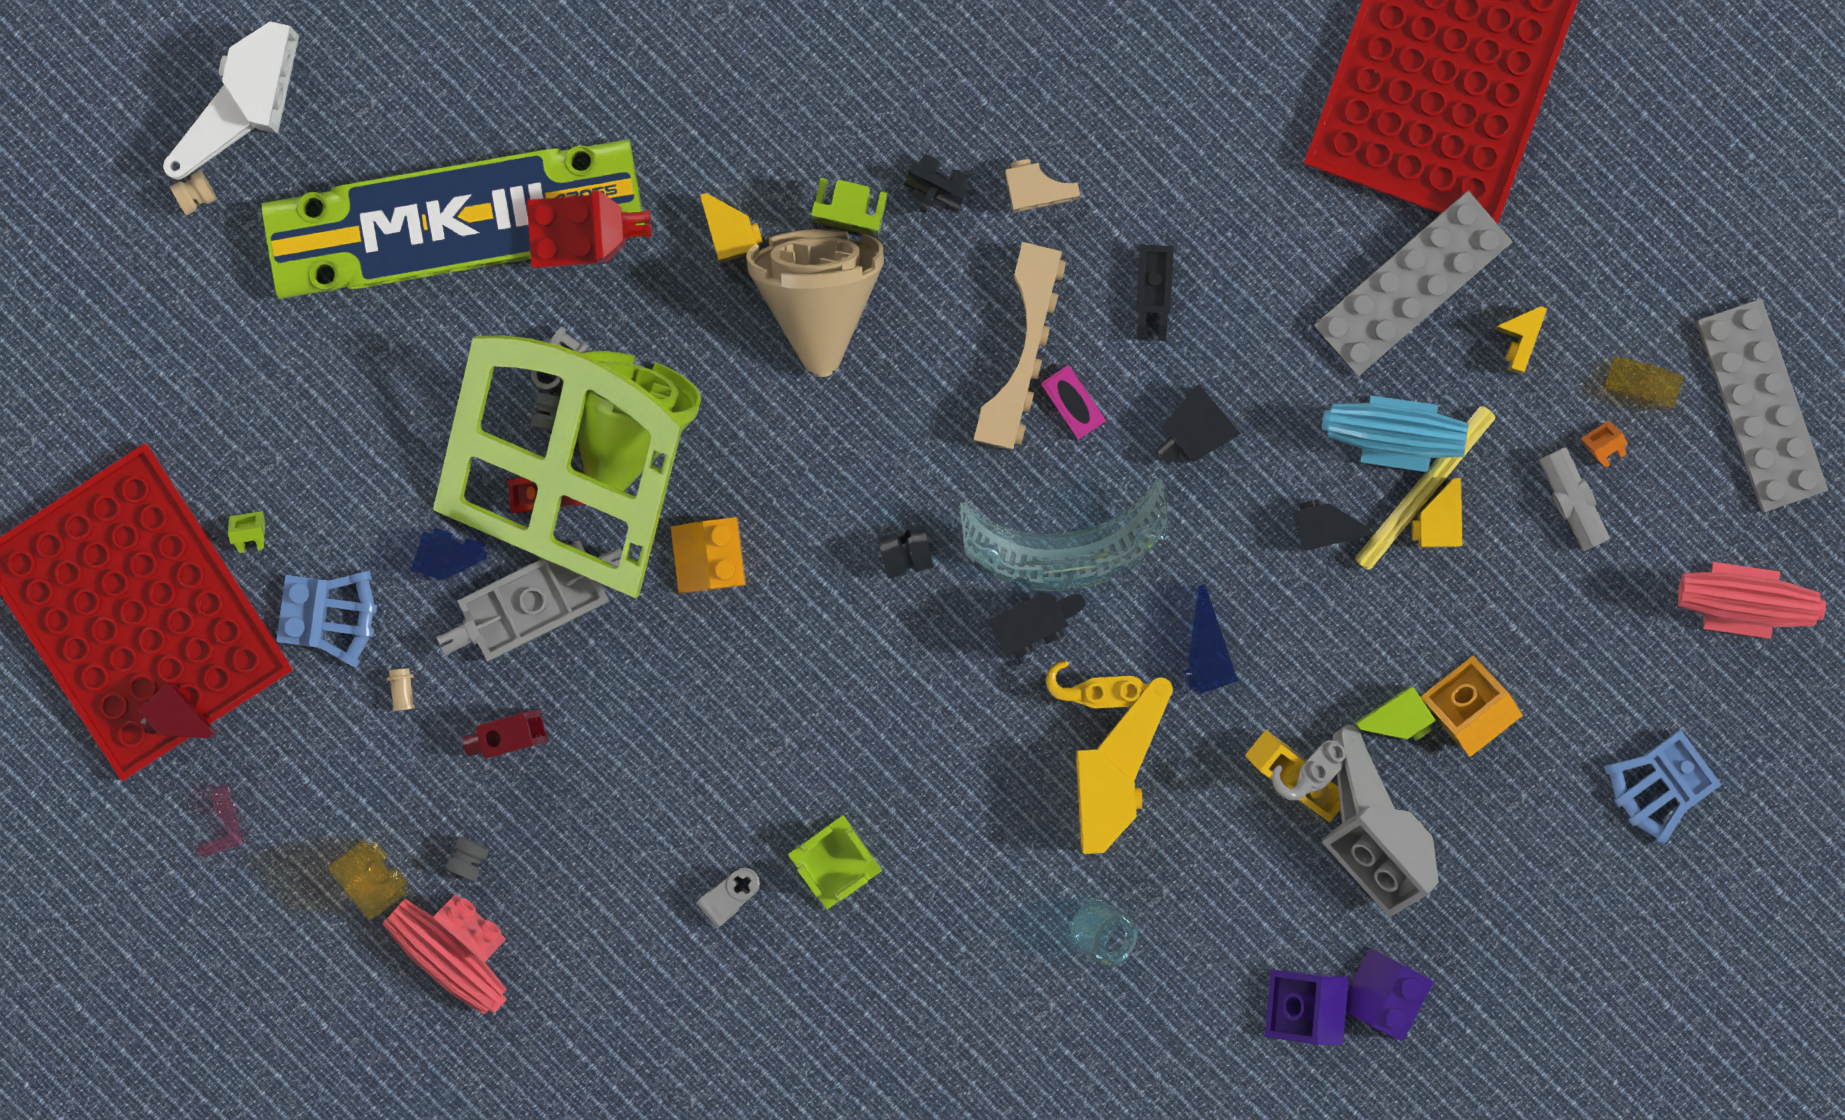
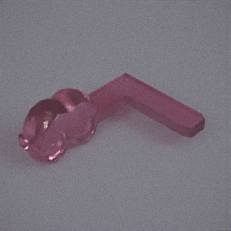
M226 784L213 788L212 799L217 814L224 821L228 836L201 845L198 849L203 857L245 843L237 820L236 807L231 801V791Z

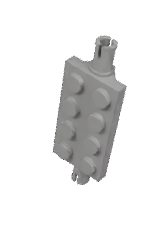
M580 541L569 545L585 552ZM618 546L616 549L598 558L619 566L620 559L613 563L612 560L620 557L623 551ZM543 558L458 600L465 617L463 624L442 635L436 636L439 645L453 639V642L441 647L446 656L473 642L474 645H479L487 662L610 601L601 583Z

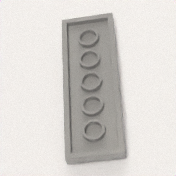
M1466 191L1317 321L1314 326L1357 376H1360L1513 241L1469 191Z
M1759 299L1696 321L1761 512L1764 513L1828 491L1763 300Z

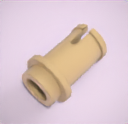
M409 668L389 670L390 677L386 678L391 683L393 711L415 708L410 679L414 678V675L410 674Z

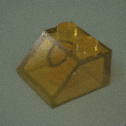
M367 839L342 855L327 868L367 919L371 921L378 918L409 893L405 887L409 882L398 868L392 870L384 861L388 856L383 848L376 841L371 844Z

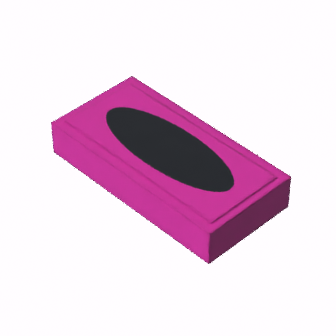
M1069 365L1041 383V386L1077 440L1106 422V419Z

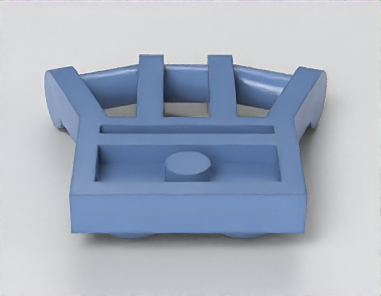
M370 571L330 581L285 575L276 642L321 648L357 668L361 661L358 659L369 638L373 637L374 629L371 628L373 613L377 612V605L374 604L369 580L372 579ZM356 584L360 603L328 599L329 591ZM327 607L360 611L358 626L325 622ZM324 631L356 635L347 652L323 639Z
M1682 730L1675 732L1658 746L1648 751L1644 756L1604 766L1605 773L1610 775L1616 797L1614 802L1618 807L1622 806L1630 816L1628 821L1632 826L1636 825L1656 838L1655 842L1662 846L1667 842L1684 813L1721 786V783ZM1650 764L1654 771L1627 789L1623 771ZM1658 779H1661L1668 790L1641 809L1633 798ZM1675 798L1678 802V805L1664 826L1648 817L1671 799Z

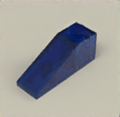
M1205 584L1197 587L1187 656L1189 669L1183 671L1189 689L1196 688L1197 694L1238 681Z

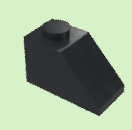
M1319 499L1300 503V510L1293 512L1302 552L1371 535L1369 527L1329 503L1320 505Z

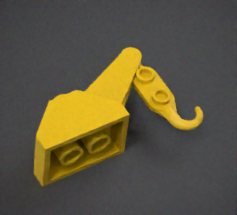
M1060 661L1051 666L1046 676L1047 689L1058 700L1074 701L1091 708L1130 707L1097 749L1076 750L1081 852L1083 854L1104 853L1137 817L1136 809H1142L1141 788H1135L1134 780L1172 695L1173 687L1171 682L1165 678H1156L1149 684H1144L1139 678L1134 676L1091 678L1072 688H1063L1057 684L1056 675L1060 669L1067 667L1069 663L1068 661Z

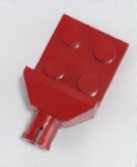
M592 190V195L527 200L532 269L607 264L626 244L625 239L652 237V227L650 224L636 225L651 223L650 210L623 212L621 206L599 190Z

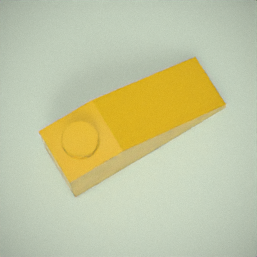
M1268 730L1262 733L1245 754V757L1271 780L1274 769L1280 765L1282 767L1280 773L1281 781L1286 787L1291 789L1297 785L1300 767L1306 761ZM1332 780L1324 788L1308 793L1299 799L1329 823L1341 809L1338 785Z

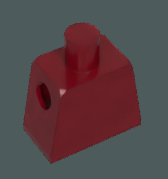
M540 709L476 726V734L463 737V746L467 756L470 757L482 753L484 759L549 742Z

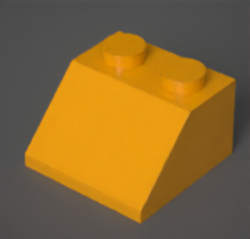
M737 517L671 526L679 594L746 586Z
M1471 656L1421 696V699L1431 713L1469 757L1523 716L1508 691L1474 656Z

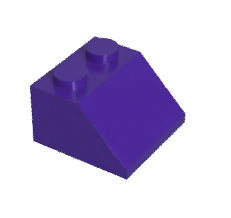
M1369 948L1348 988L1346 1012L1403 1042L1434 981Z
M1270 969L1265 1037L1314 1045H1343L1349 977Z

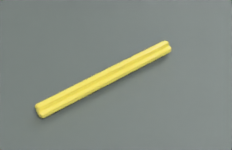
M1479 407L1467 421L1469 426L1464 456L1495 420V415L1486 407ZM1463 457L1437 458L1429 467L1428 472L1424 473L1357 554L1355 560L1364 569L1370 570Z

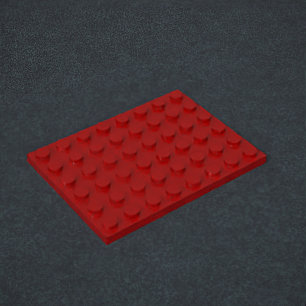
M1362 0L1303 165L1439 214L1444 212L1466 191H1469L1498 224L1579 0Z
M148 443L139 446L0 537V594L121 781L127 780L191 738L162 736L157 732L151 734L139 720L143 716L137 709L168 682H174L210 724H213L294 671L289 660Z

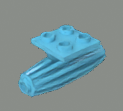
M1371 396L1370 403L1333 404L1331 411H1324L1322 430L1328 431V438L1362 448L1361 463L1428 472L1430 458L1464 457L1469 423L1437 414L1438 405Z

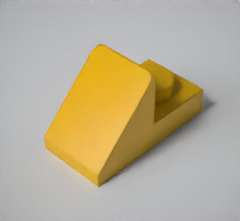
M1540 306L1494 328L1497 331L1519 338L1517 343L1511 342L1505 360L1510 362L1508 371L1519 375L1525 372L1547 308Z

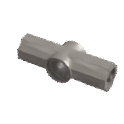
M1564 447L1539 459L1541 467L1554 491L1552 493L1554 502L1562 517L1568 520L1582 551H1586L1610 539L1595 508L1596 500L1585 479H1581L1567 448Z

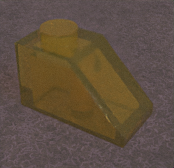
M1614 356L1603 389L1668 411L1675 406L1685 376L1651 364Z

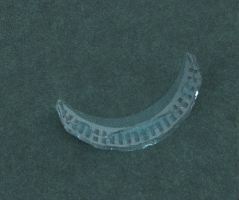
M1156 479L1147 493L1137 503L1115 518L1094 527L1067 533L1038 534L1013 530L984 518L966 502L959 503L965 555L973 563L976 561L984 568L995 573L996 579L1008 584L1012 580L1030 584L1033 590L1064 591L1069 588L1080 589L1112 580V574L1128 566L1132 570L1142 563L1144 555L1159 539L1164 540L1169 531L1163 479Z

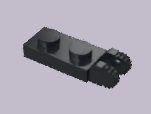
M1139 245L1136 313H1138L1137 340H1145L1147 335L1146 315L1159 314V325H1157L1158 341H1166L1167 319L1171 310L1174 246Z

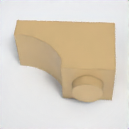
M1030 159L1010 163L1011 169L1005 170L1013 213L1079 200L1080 198L1078 183H1061L1052 180L1040 170L1039 163L1031 164Z

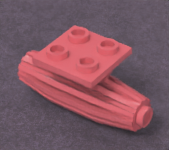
M1712 562L1711 572L1683 573L1678 589L1679 607L1705 615L1703 629L1771 639L1773 627L1815 626L1817 620L1822 621L1824 618L1826 601L1820 599L1821 595L1819 592L1779 580V571Z
M455 894L435 916L430 915L404 899L382 924L411 960L447 992L480 1013L485 1014L490 1010L494 1014L507 1000L503 995L507 990L506 987L485 963L506 938L501 935L499 927L489 920H484L476 912L474 905L467 899L460 898Z

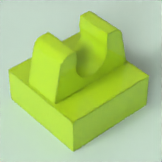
M263 511L229 516L228 536L230 544H234L239 553L245 552V542L255 541L258 550L264 548L266 522Z

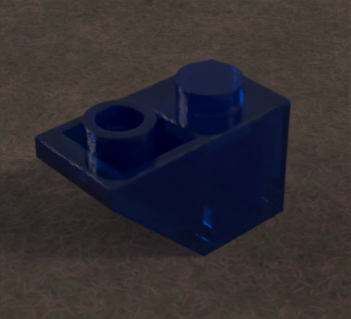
M433 528L432 534L423 531L411 570L448 581L488 561L491 553L483 551L485 547L483 543L466 538L464 544L451 540L453 533Z

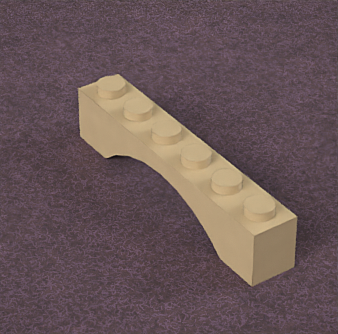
M1022 242L1014 280L1020 290L1026 312L1024 350L1019 364L1008 383L994 398L982 406L974 442L1013 451L1014 444H1022L1026 425L1020 424L1023 411L1030 412L1034 392L1028 391L1030 379H1038L1042 360L1037 359L1036 355L1039 345L1046 347L1050 327L1045 326L1044 323L1047 312L1054 314L1058 294L1052 293L1055 280L1062 281L1066 261L1060 260L1062 251Z

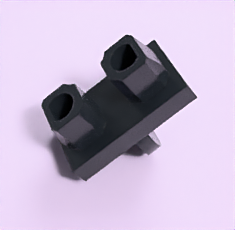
M927 154L921 158L917 165L912 164L904 185L915 190L912 195L913 198L923 202L919 212L926 214L930 206L941 212L945 206L958 212L967 193L965 188L968 175L953 169L947 180L936 175L940 163L937 159Z

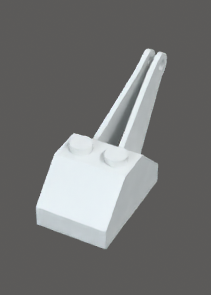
M268 22L231 46L228 56H222L219 75L223 76L222 82L224 85L165 159L163 168L168 176L178 180L185 178L254 128L278 134L299 35L291 26ZM180 163V169L174 171L173 165Z

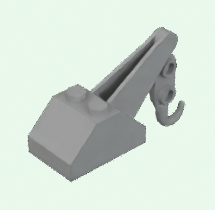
M1345 725L1333 734V740L1322 743L1300 767L1297 785L1294 788H1288L1282 783L1280 778L1282 767L1280 765L1276 766L1273 771L1272 782L1279 795L1294 801L1303 798L1308 793L1324 788L1337 774L1342 824L1333 829L1322 843L1390 918L1427 896L1439 883L1433 837L1411 812L1394 808L1366 749L1360 731L1353 725Z

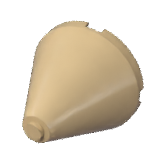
M811 229L776 235L769 238V247L760 251L759 244H755L747 252L749 275L805 369L817 377L831 375L832 371L838 369L883 267V245L879 240L867 234L862 235V242L849 239L848 230Z

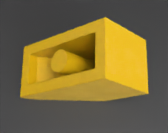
M707 193L700 195L720 263L747 256V252L752 246L763 243L758 223L751 224L749 216Z
M1461 478L1451 479L1417 514V520H1412V540L1418 541V548L1462 546Z

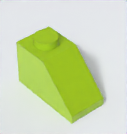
M1410 686L1353 724L1358 730L1402 739L1413 737L1417 741L1432 731L1429 725L1436 720L1415 688Z

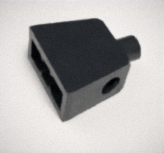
M1198 384L1161 427L1170 438L1155 449V451L1167 465L1172 463L1182 453L1193 463L1233 440L1240 432Z

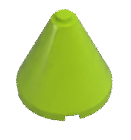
M592 351L582 353L612 367L643 387L662 402L683 423L682 431L696 418L701 402L700 392L692 382L678 372L657 362L654 363L653 370L633 364L635 355L620 352ZM589 390L577 435L584 473L586 476L625 491L643 473L651 442V434L615 404L596 392ZM656 451L654 460L661 454L660 452Z

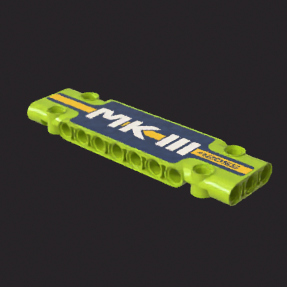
M625 139L591 146H575L572 149L562 151L561 149H547L346 184L333 187L331 191L309 192L303 196L262 203V215L278 299L323 291L333 292L346 287L348 289H360L531 259L527 200L586 196L592 195V190H599L621 206L623 212H641L642 206L630 140ZM580 154H586L591 158L590 166L584 171H578L573 167L574 158ZM313 201H321L323 204L322 213L315 218L309 217L307 214L308 205ZM325 267H332L335 272V277L329 284H321L318 279L320 270Z

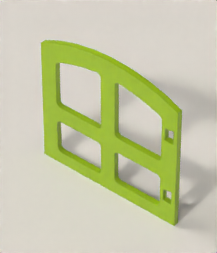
M505 335L476 336L472 339L433 510L633 598H637L640 595L683 423L662 402L639 384L612 367L585 354L560 345L531 338ZM494 366L540 371L562 378L563 388L546 457L537 455L482 430L481 421ZM589 390L596 392L615 404L651 434V442L637 496L579 473L571 467L574 447ZM656 451L665 454L662 470L653 465ZM473 457L482 459L537 484L538 491L529 527L472 504L465 499L464 493ZM563 495L619 518L628 524V532L619 566H615L555 539L553 533ZM632 543L642 546L638 561L629 557Z

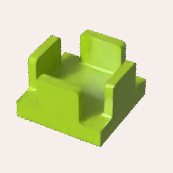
M821 178L812 209V221L822 225L879 237L887 193L880 192L876 213L873 216L867 214L871 198L868 186L838 180L832 203L825 205L823 203L828 179Z
M844 815L788 854L800 875L827 910L882 871Z

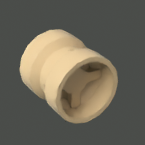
M201 170L191 174L187 182L178 181L170 186L177 202L186 215L195 212L198 204H209L217 199L211 185Z

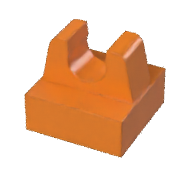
M1607 421L1581 438L1585 448L1604 467L1610 466L1607 457L1612 453L1616 452L1621 458L1626 455L1625 445L1628 443L1623 433L1610 421Z

